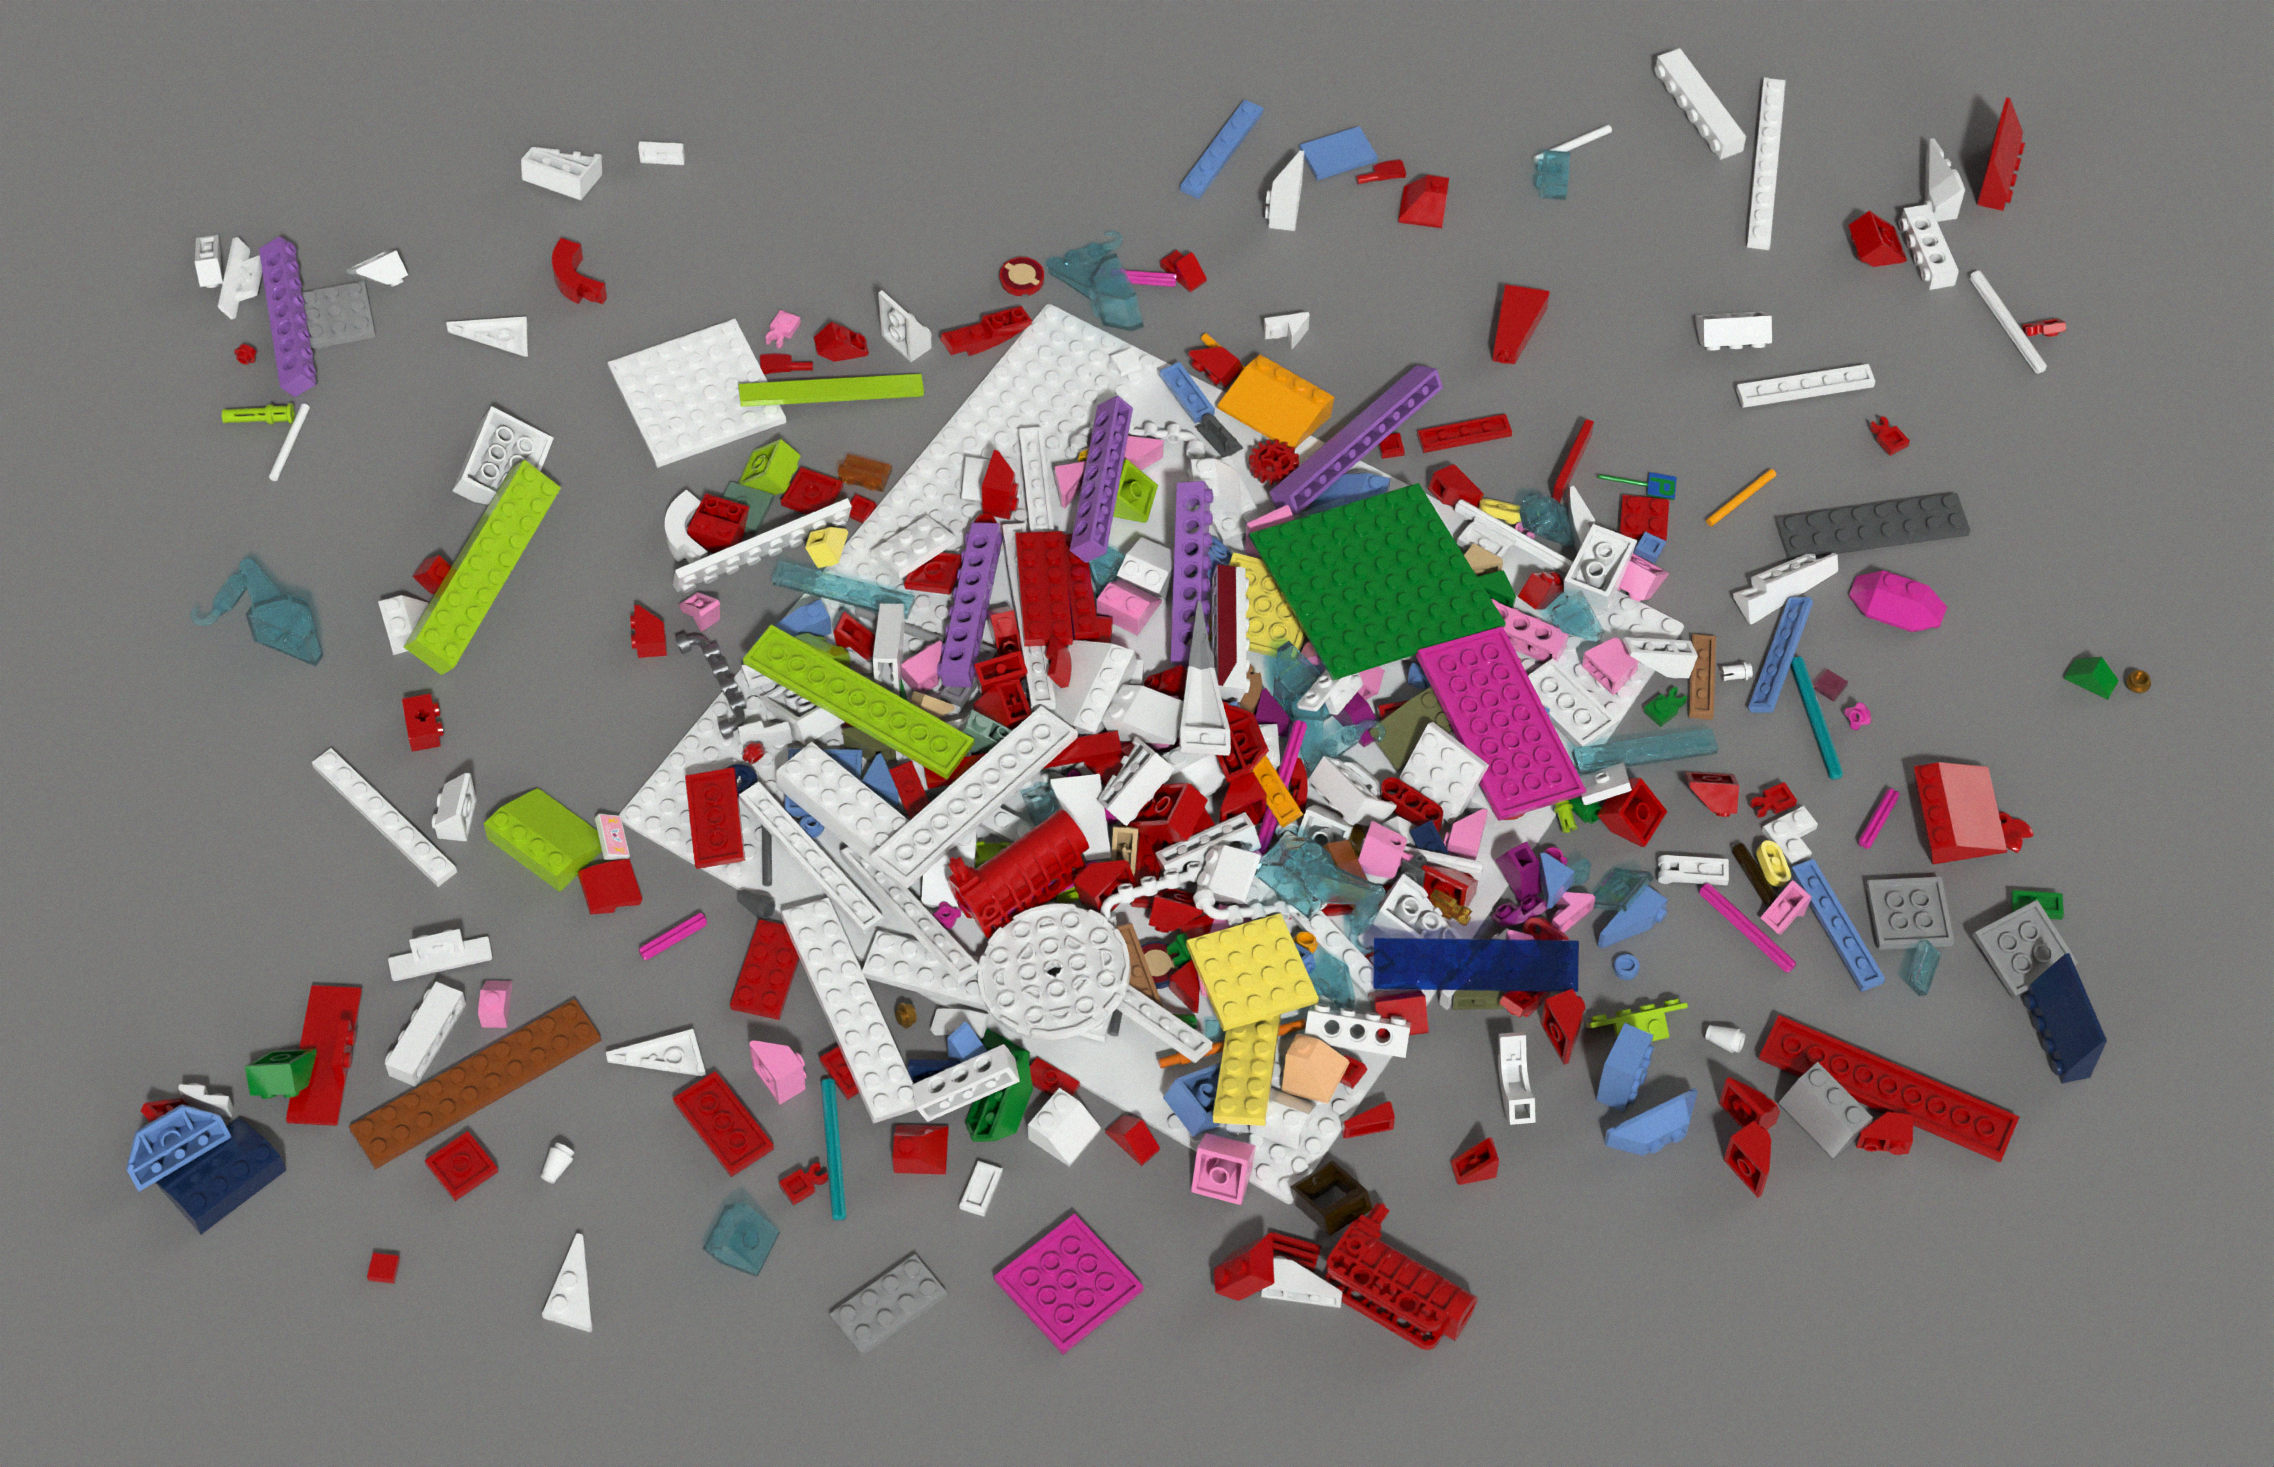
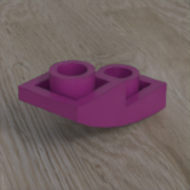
M1534 894L1523 899L1518 907L1512 902L1502 904L1490 917L1501 927L1512 926L1538 916L1547 910V906L1544 900Z

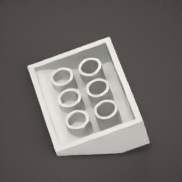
M491 406L480 422L452 491L473 502L489 505L510 469L525 459L541 471L554 438Z
M1073 640V645L1068 646L1072 664L1069 687L1060 688L1052 680L1056 709L1048 711L1078 731V737L1105 733L1106 727L1101 720L1121 685H1128L1136 670L1138 663L1135 651L1113 643Z

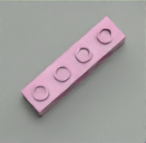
M1491 599L1506 622V626L1503 628L1515 651L1544 663L1552 658L1557 662L1559 661L1567 647L1569 632Z

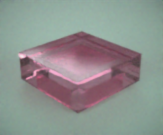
M1828 669L1815 684L1814 690L1834 702L1847 687L1848 681Z

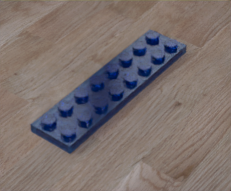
M1374 937L1373 989L1565 992L1573 988L1575 992H1578L1579 940Z

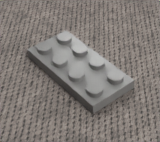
M914 1254L831 1312L829 1316L862 1357L946 1298L947 1292Z

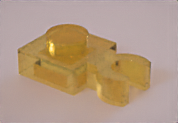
M1437 889L1433 891L1430 896V902L1435 908L1438 907L1443 913L1441 916L1448 920L1454 918L1459 924L1466 926L1471 919L1470 914L1472 910L1468 907L1457 905L1456 899Z

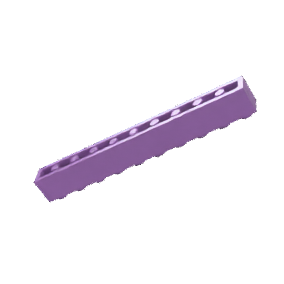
M1416 365L1270 491V495L1276 510L1288 505L1293 515L1299 514L1443 388L1437 369Z

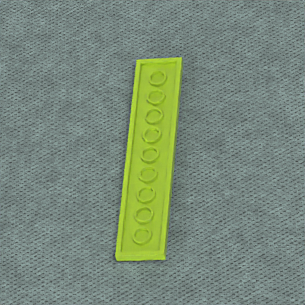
M772 624L743 658V664L945 779L950 777L974 745V738Z

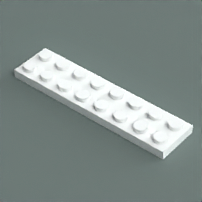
M848 498L676 569L673 587L676 592L682 590L684 593L690 592L697 587L696 584L704 581L705 584L717 580V575L725 572L727 575L733 574L740 569L739 566L746 563L748 566L754 565L761 561L760 557L768 554L770 557L776 556L783 551L782 548L789 545L791 548H795L804 542L803 539L809 537L810 532L829 527L842 528L846 525V521H848L852 506Z

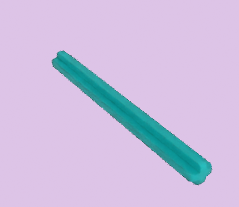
M1801 656L1793 657L1791 668L1830 779L1842 778L1843 770L1804 659Z
M830 1078L821 1081L832 1219L839 1221L846 1219L836 1088L835 1080Z

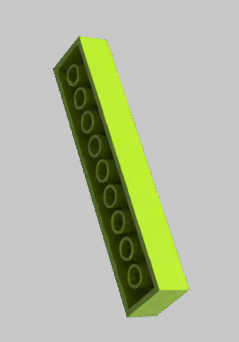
M525 459L510 469L403 646L440 675L445 674L456 666L561 489L560 486Z

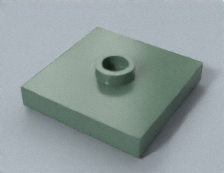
M730 482L722 499L749 506L745 531L757 534L774 500V494Z

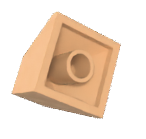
M1297 1034L1286 1053L1282 1091L1328 1104L1350 1062L1320 1039Z

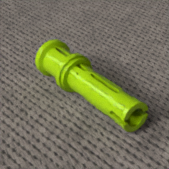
M288 403L287 406L268 404L265 408L222 409V421L224 424L264 421L270 425H274L275 422L293 424L295 419L293 403ZM255 414L254 416H237Z

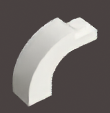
M687 490L671 503L664 523L667 545L672 556L679 563L686 558L691 564L708 557V553L688 535L687 528L701 501Z
M1524 1032L1499 1034V1080L1508 1122L1510 1125L1536 1123L1535 1098L1530 1089L1527 1072L1526 1035Z

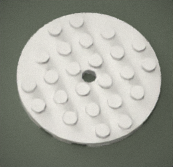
M1048 904L1031 908L1014 916L1013 921L1004 928L1000 927L992 935L984 955H981L978 984L985 1006L1002 1026L1027 1038L1059 1040L1074 1037L1093 1029L1115 1011L1127 991L1131 975V963L1123 936L1118 929L1107 921L1106 917L1091 909L1087 911L1076 908V905ZM1057 967L1061 971L1054 977L1048 974L1051 968Z

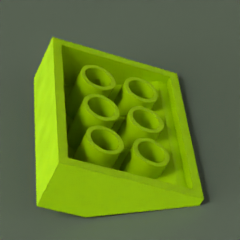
M539 788L500 807L483 823L489 841L559 892L578 875L580 870H583L602 852L598 831Z

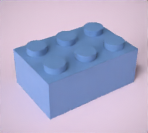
M1624 1023L1604 1064L1596 1101L1624 1113L1628 1104L1634 1105L1639 1093V1086L1644 1084L1649 1072L1647 1070L1655 1046L1651 1045L1652 1034Z

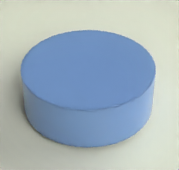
M1622 954L1615 960L1614 973L1622 980H1632L1638 975L1640 964L1633 955Z

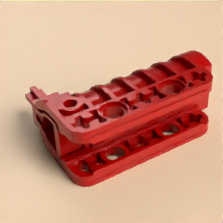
M1060 808L1025 835L1016 839L1011 845L985 861L977 869L965 865L960 856L957 859L952 857L950 859L951 863L948 864L952 875L948 877V886L962 913L967 918L975 919L980 931L990 939L1000 927L1004 928L1013 921L1014 916L1031 908L1044 905L1072 885L1077 873L1085 869V864L1080 855L1089 849V844L1076 822L1065 810ZM1057 878V881L1048 887L1049 883ZM1017 907L1016 911L1008 916L1009 911Z
M1376 1203L1367 1217L1361 1214L1358 1220L1356 1219L1348 1227L1327 1259L1326 1269L1328 1273L1324 1280L1331 1284V1281L1338 1280L1341 1286L1337 1285L1335 1287L1342 1291V1303L1420 1349H1434L1443 1335L1455 1341L1469 1321L1477 1304L1478 1297L1382 1242L1381 1223L1390 1210L1385 1208V1204ZM1348 1286L1349 1288L1346 1295L1344 1294V1288L1347 1289ZM1356 1291L1366 1298L1363 1301H1356L1352 1299L1351 1294ZM1370 1300H1372L1373 1303L1372 1305L1370 1304V1307L1368 1308L1367 1306ZM1384 1307L1386 1309L1381 1314L1376 1313L1377 1308ZM1393 1313H1394L1395 1315H1394V1317H1393V1319H1392V1322H1391V1321L1389 1320V1318H1390V1315L1392 1316ZM1402 1318L1412 1325L1409 1328H1402L1398 1326L1397 1320ZM1415 1327H1417L1418 1332L1416 1331L1415 1335H1413L1412 1333L1414 1332ZM1431 1333V1339H1428L1426 1342L1422 1340L1423 1335Z

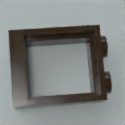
M1333 1160L1290 1186L1295 1206L1329 1236L1358 1219L1361 1214L1364 1215L1373 1209L1367 1189ZM1335 1186L1346 1194L1324 1209H1320L1312 1202V1200Z

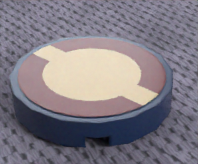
M1159 941L1148 942L1141 945L1156 988L1164 989L1169 986L1170 976L1177 972L1181 966L1173 965V958L1179 955L1177 953L1167 955L1169 944Z

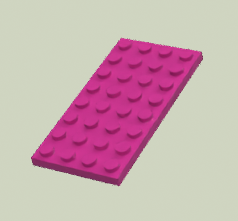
M1503 626L1417 651L1416 657L1458 741L1489 765L1480 781V785L1498 821L1573 799L1586 792Z

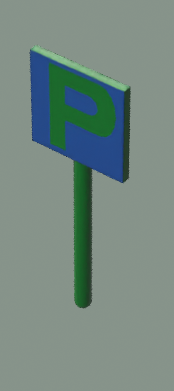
M1649 472L1648 482L1601 474L1597 476L1603 480L1648 487L1647 496L1675 500L1677 479L1675 476Z

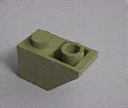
M851 726L842 729L844 747L850 750H862L863 758L873 762L876 755L882 753L885 761L896 759V750L856 727Z

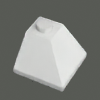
M396 250L384 251L346 269L350 275L383 285L390 284L391 287L404 282L402 278L408 275Z
M1314 804L1307 808L1297 833V837L1308 843L1307 849L1300 857L1318 866L1313 855L1327 843L1349 840L1353 827L1338 814Z

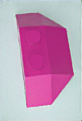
M1884 570L1856 576L1849 594V598L1855 602L1856 606L1866 617L1909 632L1939 628L1947 606L1929 585Z

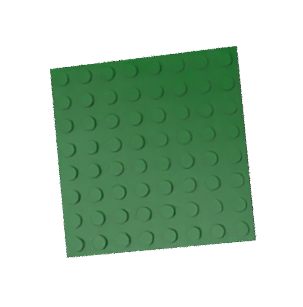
M1419 483L1249 533V538L1333 681L1416 655L1420 649L1506 626V622Z

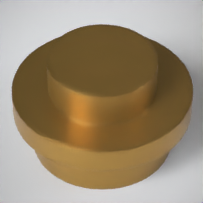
M2136 670L2128 675L2126 684L2135 693H2145L2151 686V680L2145 671Z
M901 1003L897 1006L895 1018L899 1025L907 1029L917 1022L916 1011L911 1004Z

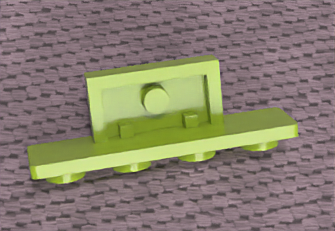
M1679 998L1665 1000L1664 1006L1655 1007L1654 1003L1639 1006L1640 1011L1631 1012L1630 1009L1615 1011L1616 1016L1607 1018L1606 1014L1591 1016L1592 1021L1585 1022V1027L1595 1028L1614 1024L1617 1039L1624 1023L1652 1034V1041L1666 1039L1670 1037L1665 1012L1688 1008L1687 1002H1679Z

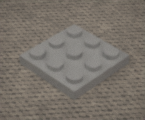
M365 280L302 292V297L305 301V315L308 320L307 328L310 334L311 350L376 338Z
M1942 877L1867 881L1866 887L1878 950L1953 946L1955 941Z
M2038 900L1987 925L1972 935L2013 999L2026 993L2030 984L2064 954L2070 953L2075 967L2078 964Z

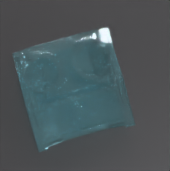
M1532 492L1524 497L1519 509L1524 529L1564 546L1575 544L1565 506L1545 493L1539 496Z

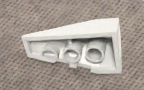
M1933 138L1929 140L1926 151L1924 205H1930L1937 222L1957 219L1965 187L1956 169L1951 170L1950 160L1944 159L1943 150Z
M1402 874L1380 901V906L1375 909L1368 921L1387 935L1459 971L1464 966L1472 950L1455 928L1447 924L1441 916L1443 914L1441 910L1433 906L1427 898L1428 894L1424 888L1405 874Z

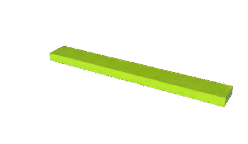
M921 374L746 383L738 384L740 407L922 397L924 396V387Z

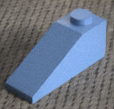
M821 600L799 607L774 625L793 637L806 633L816 637L832 634L830 616Z
M1643 883L1600 933L1597 946L1601 949L1651 929L1656 922L1661 923L1668 913L1666 910L1668 899Z

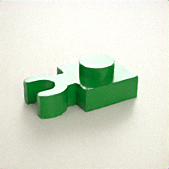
M1672 688L1667 698L1660 694L1646 705L1644 713L1662 727L1678 714L1679 707L1686 704L1687 696L1684 695L1682 698H1676L1678 688Z

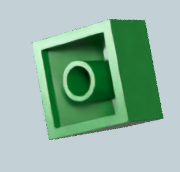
M316 1049L270 1051L246 1065L245 1071L250 1096H261L262 1099H268L281 1094L285 1098L299 1095V1091L309 1086L317 1054Z

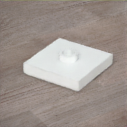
M1624 762L1579 776L1586 789V792L1581 794L1584 805L1632 790Z

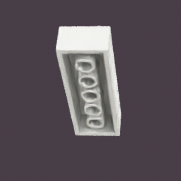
M811 742L776 770L777 788L883 874L884 871L871 862L870 855L906 825L909 820Z

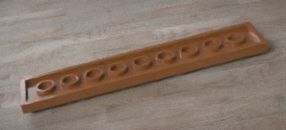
M573 999L349 1126V1129L374 1169H377L601 1041V1037L576 1000Z

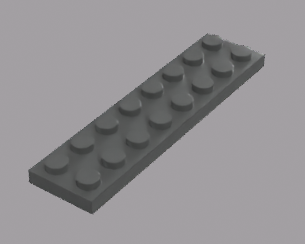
M1957 493L1779 517L1776 519V526L1788 561L1805 554H1815L1816 557L1831 555L1832 553L1840 554L1969 536L1970 527Z

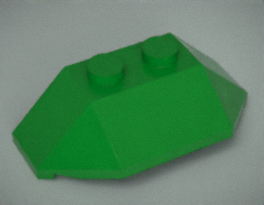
M1010 1051L1016 1061L1020 1082L973 1102L965 1122L973 1142H993L1017 1133L1033 1091L1028 1054L1025 1051Z

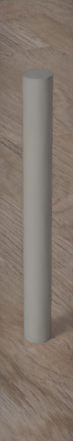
M859 606L857 607L856 616L875 623L878 622V613ZM905 623V634L933 644L939 640L942 643L946 642V638Z

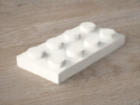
M1230 456L1218 459L1220 462L1237 470ZM1191 468L1187 469L1186 476L1188 477L1190 482ZM1239 473L1238 481L1242 511L1212 513V525L1224 545L1246 538L1247 523L1262 517Z
M1553 658L1528 675L1543 706L1550 709L1549 718L1551 722L1580 751L1585 750L1618 726V720Z

